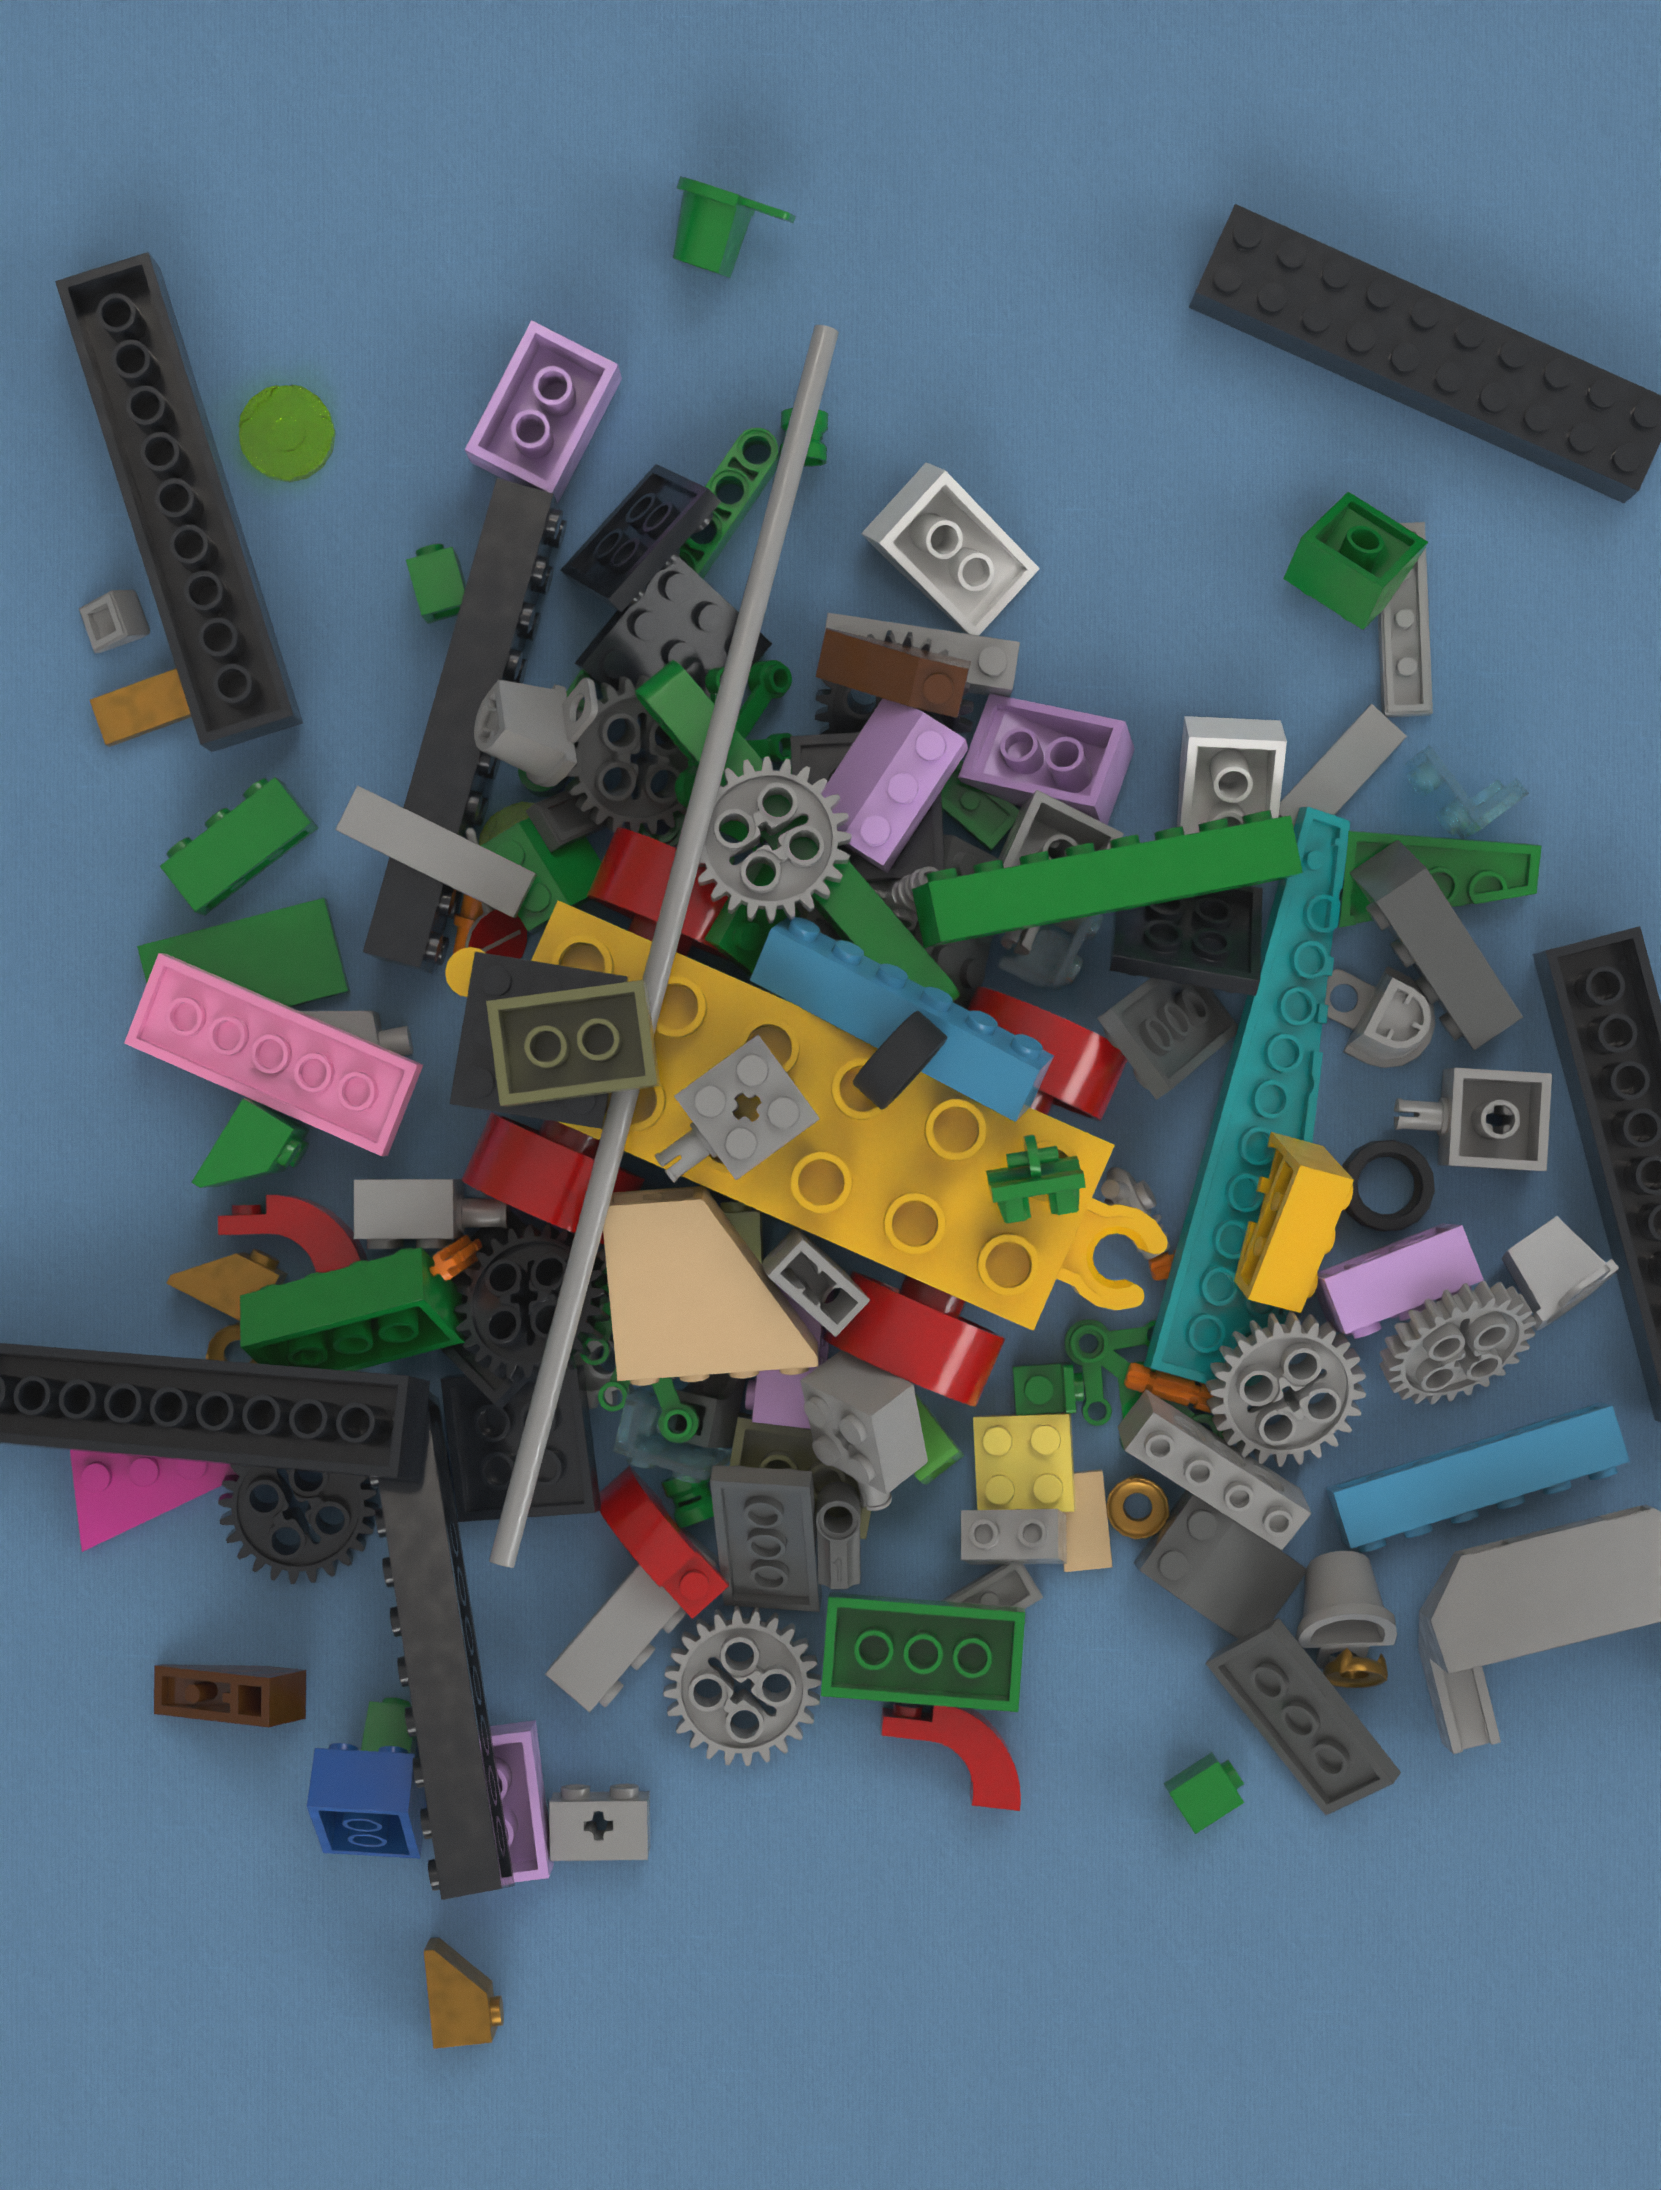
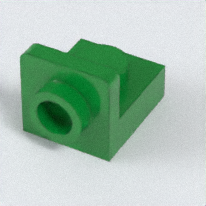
M1070 1362L1012 1366L1016 1415L1065 1412L1066 1414L1076 1413V1402L1084 1401L1082 1372L1074 1373L1073 1364Z

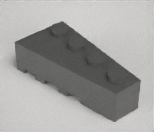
M1396 840L1350 872V875L1370 902L1365 908L1381 931L1387 928L1394 937L1395 941L1390 946L1406 968L1413 965L1420 978L1414 982L1430 1005L1437 1001L1445 1012L1439 1017V1020L1454 1041L1463 1037L1472 1049L1476 1050L1523 1018L1428 869L1399 840Z

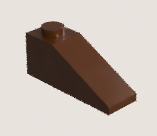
M826 628L815 677L905 706L957 718L971 661Z
M155 1665L154 1714L268 1728L306 1719V1670L246 1665Z

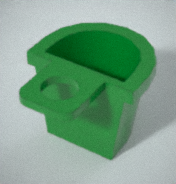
M680 176L677 189L683 191L673 259L731 278L749 222L755 211L793 224L796 216L744 198L738 194Z

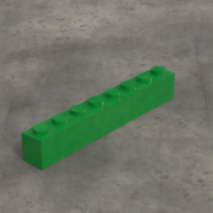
M1271 810L1242 816L1243 824L1229 827L1227 818L1199 824L1200 832L1185 835L1183 826L1155 832V840L1140 843L1139 835H1131L1110 840L1111 849L1095 851L1094 843H1087L1064 849L1066 857L1050 860L1048 851L1019 857L1020 865L1004 868L1002 860H994L974 865V874L958 876L956 868L926 874L928 882L912 889L924 948L1269 883L1301 874L1303 871L1291 815L1272 819Z

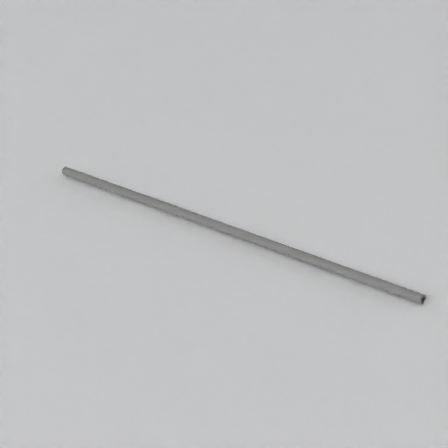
M815 325L642 978L648 987L654 1034L839 334L836 329L825 325ZM640 1089L614 1092L611 1096L489 1562L510 1568L515 1566Z

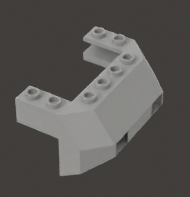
M1645 1504L1454 1552L1419 1610L1418 1650L1441 1742L1450 1752L1457 1754L1463 1752V1749L1488 1743L1491 1745L1501 1743L1482 1666L1658 1622L1661 1624V1512Z

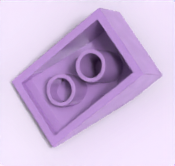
M990 693L958 778L960 782L1020 807L1036 790H1039L1108 825L1135 748L1126 721Z

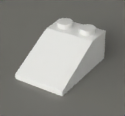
M927 462L861 533L903 576L962 630L971 635L979 636L1040 569L946 470Z
M1184 716L1177 827L1183 826L1185 835L1200 832L1199 824L1227 818L1230 827L1243 824L1242 816L1271 810L1272 819L1278 818L1287 745L1280 720Z

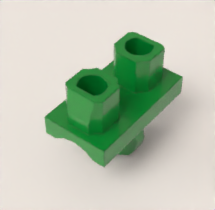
M1034 1134L1023 1136L1025 1151L1006 1154L1008 1167L986 1171L993 1203L997 1202L1005 1223L1026 1221L1028 1218H1031L1028 1197L1044 1194L1048 1195L1051 1214L1075 1213L1079 1210V1189L1086 1188L1084 1172L1080 1168L1078 1157L1072 1156L1059 1159L1057 1146L1038 1149Z

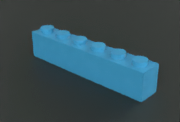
M787 917L771 928L750 978V981L877 1049L911 1014L920 1011L947 1036L944 1045L921 1072L1014 1122L1031 1107L1054 1055L1044 1051L1042 1045L1034 1038L1023 1034L1014 1035L997 1026V1021L990 1015L976 1010L968 1011L953 1003L952 997L946 992L934 987L925 988L908 979L907 973L901 968L891 964L875 962L864 956L863 950L857 945L843 940L836 941L820 933V928L815 923L804 918L794 917V919L789 920Z
M1598 1402L1326 1487V1491L1342 1542L1349 1548L1357 1547L1359 1552H1368L1387 1545L1385 1538L1396 1534L1404 1533L1405 1538H1412L1429 1533L1433 1530L1432 1523L1450 1518L1452 1524L1472 1520L1479 1516L1478 1509L1496 1504L1497 1509L1517 1506L1526 1501L1525 1494L1542 1489L1544 1495L1565 1491L1572 1487L1570 1480L1588 1475L1590 1480L1610 1477L1618 1473L1616 1466L1630 1462L1613 1406Z

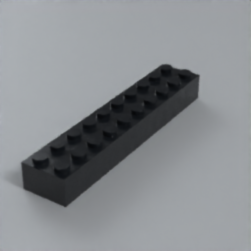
M1237 204L1232 209L1189 305V308L1622 503H1625L1640 490L1661 443V395Z
M149 252L55 281L200 745L214 752L303 724L160 267Z
M499 478L495 482L404 804L405 809L467 839L466 830L468 828H473L474 825L482 826L489 801L488 798L483 797L487 778L492 780L496 778L501 761L477 748L474 740L476 716L482 701L498 679L523 683L528 660L523 658V650L526 640L534 641L541 617V613L536 612V604L539 594L547 595L554 571V567L549 566V558L552 547L560 549L567 521L562 520L563 511L560 510L553 493ZM389 857L363 952L377 959L432 974L435 964L442 966L445 960L449 938L443 936L448 918L454 919L455 914H458L462 893Z
M1639 926L1532 955L1612 1259L1619 1267L1616 1274L1654 1419L1661 1422V1003L1641 927Z
M0 1343V1444L419 1481L430 1381L406 1375Z
M429 1391L419 1481L369 1477L372 1489L379 1488L382 1508L375 1509V1521L379 1537H386L388 1543L389 1557L382 1559L385 1583L387 1587H394L397 1606L390 1607L392 1631L395 1637L402 1636L404 1656L397 1659L398 1674L402 1687L409 1686L412 1706L405 1708L406 1726L409 1737L417 1736L420 1757L413 1758L414 1779L417 1788L424 1787L427 1808L420 1810L421 1827L424 1838H432L435 1859L428 1860L429 1879L432 1890H440L441 1900L513 1887L515 1883L439 1398Z

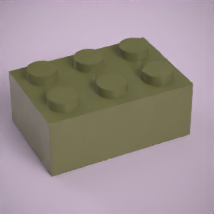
M644 980L486 1001L500 1106L510 1107L661 1086L648 987Z
M739 1412L729 1466L739 1465L750 1468L812 1471L815 1511L818 1493L824 1486L832 1482L848 1483L856 1489L860 1497L858 1482L854 1477L833 1466L825 1465L816 1457L812 1448L813 1438L811 1429L752 1422V1414ZM834 1506L828 1509L827 1513L839 1518L848 1515L850 1511L842 1506ZM861 1506L860 1539L867 1538L871 1511L867 1510V1506L864 1508Z

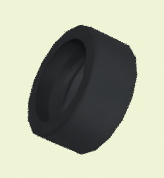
M920 1011L914 1012L871 1056L855 1076L853 1085L881 1110L885 1109L937 1054L946 1042L947 1036Z
M1396 1140L1372 1141L1355 1149L1343 1163L1342 1167L1354 1179L1352 1199L1345 1210L1361 1226L1383 1232L1403 1230L1417 1223L1430 1208L1435 1192L1433 1172L1426 1158L1413 1146ZM1391 1157L1400 1160L1409 1168L1413 1176L1414 1191L1411 1200L1403 1209L1393 1214H1380L1372 1211L1363 1203L1358 1193V1179L1361 1171L1369 1162L1377 1158Z

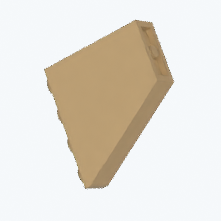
M705 1186L612 1193L603 1228L617 1381L630 1380L632 1385L645 1386L655 1384L660 1378L679 1377L684 1382H698L709 1378V1374L729 1373L730 1377L750 1378L758 1375L759 1371L779 1369V1372L782 1374L797 1375L807 1372L809 1367H818V1341L778 1286L766 1275L762 1264Z

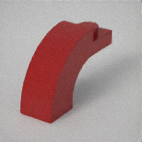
M280 1194L266 1195V1214H261V1204L231 1205L232 1215L218 1216V1235L276 1234L293 1240L307 1252L313 1262L316 1273H326L349 1267L350 1264L356 1261H368L359 1239H354V1232L326 1207L305 1198Z
M630 1465L599 1492L601 1509L599 1511L614 1534L659 1587L662 1586L692 1619L729 1587L728 1581L687 1538L664 1508L662 1500Z
M898 1702L894 1703L893 1709L882 1708L881 1736L936 1742L952 1749L962 1758L971 1775L969 1796L972 1806L1020 1811V1784L1011 1753L997 1729L978 1711L972 1708L931 1705V1712L924 1713L922 1712L923 1706Z

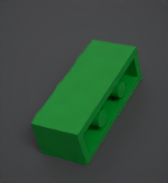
M274 777L269 782L266 778L257 781L243 793L245 801L232 811L227 807L221 809L205 822L206 831L193 841L190 837L182 839L167 851L166 855L169 859L161 864L160 867L196 913L204 916L318 829L317 825L290 790L278 778Z

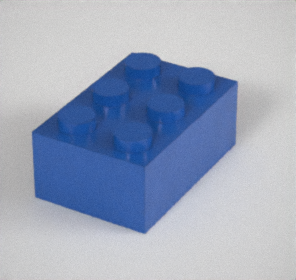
M334 1743L329 1745L328 1749L315 1748L307 1809L323 1853L421 1859L423 1831L420 1810L427 1808L424 1787L417 1788L413 1773V1758H416L415 1754L408 1753L406 1749L397 1746H383L378 1749V1752L359 1751L358 1747L346 1743Z

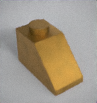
M254 1248L251 1254L246 1252L236 1253L171 1274L166 1284L240 1321V1295L259 1291L260 1288L266 1285H281L288 1274L277 1268L280 1262L278 1259Z
M429 1939L424 1949L433 2049L492 2043L497 2026H503L504 2024L501 1995L494 1996L492 1980L442 1939Z

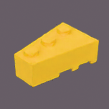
M1271 1132L1267 1147L1276 1149L1269 1178L1259 1177L1256 1191L1265 1193L1258 1223L1248 1222L1234 1282L1248 1300L1302 1313L1307 1298H1311L1317 1288V1272L1324 1254H1328L1334 1245L1335 1227L1341 1211L1345 1210L1351 1202L1354 1179L1324 1146Z

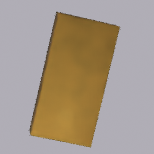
M176 668L89 700L105 745L108 747L191 718Z

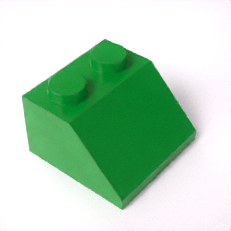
M1347 492L1301 537L1283 579L1300 589L1304 594L1311 596L1336 612L1346 621L1364 630L1387 606L1425 550L1428 541L1352 493Z
M527 818L481 845L537 874L518 912L519 918L527 931L532 935L546 928L558 900L575 908H579L591 900L587 894L601 865V860L586 837L554 852H550L531 819Z
M243 1098L191 1183L199 1188L221 1187L283 1172L289 1165L295 1168L309 1147V1143L304 1139L310 1130L275 1109L252 1099Z

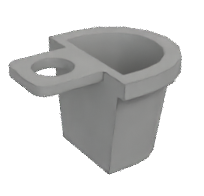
M583 678L567 697L566 688L554 684L549 689L498 679L482 701L476 716L474 740L477 748L525 771L528 779L536 785L543 787L557 785L576 765L577 759L574 743L597 715L598 703L594 681ZM584 697L585 705L581 717L578 720H576V711L580 700Z
M1389 966L1385 968L1376 987L1340 969L1333 970L1332 976H1328L1325 1005H1329L1327 1017L1353 1030L1343 1053L1365 1064L1379 1068L1403 1066L1419 1057L1431 1042L1436 1025L1434 1005L1429 1004L1414 980ZM1341 984L1351 986L1357 994V1003L1348 1012L1337 1011L1330 1002L1331 991L1334 987Z
M1558 1216L1515 1244L1502 1256L1504 1265L1533 1312V1317L1536 1320L1533 1328L1536 1331L1541 1330L1570 1311L1601 1287L1619 1269L1612 1259L1605 1262Z
M1335 1551L1319 1555L1310 1561L1307 1566L1304 1582L1303 1619L1297 1627L1295 1639L1302 1648H1318L1316 1654L1317 1667L1325 1668L1329 1662L1336 1658L1330 1656L1331 1654L1344 1651L1346 1648L1353 1652V1657L1366 1658L1369 1646L1395 1644L1397 1637L1395 1616L1388 1609L1384 1608L1368 1557L1355 1551Z

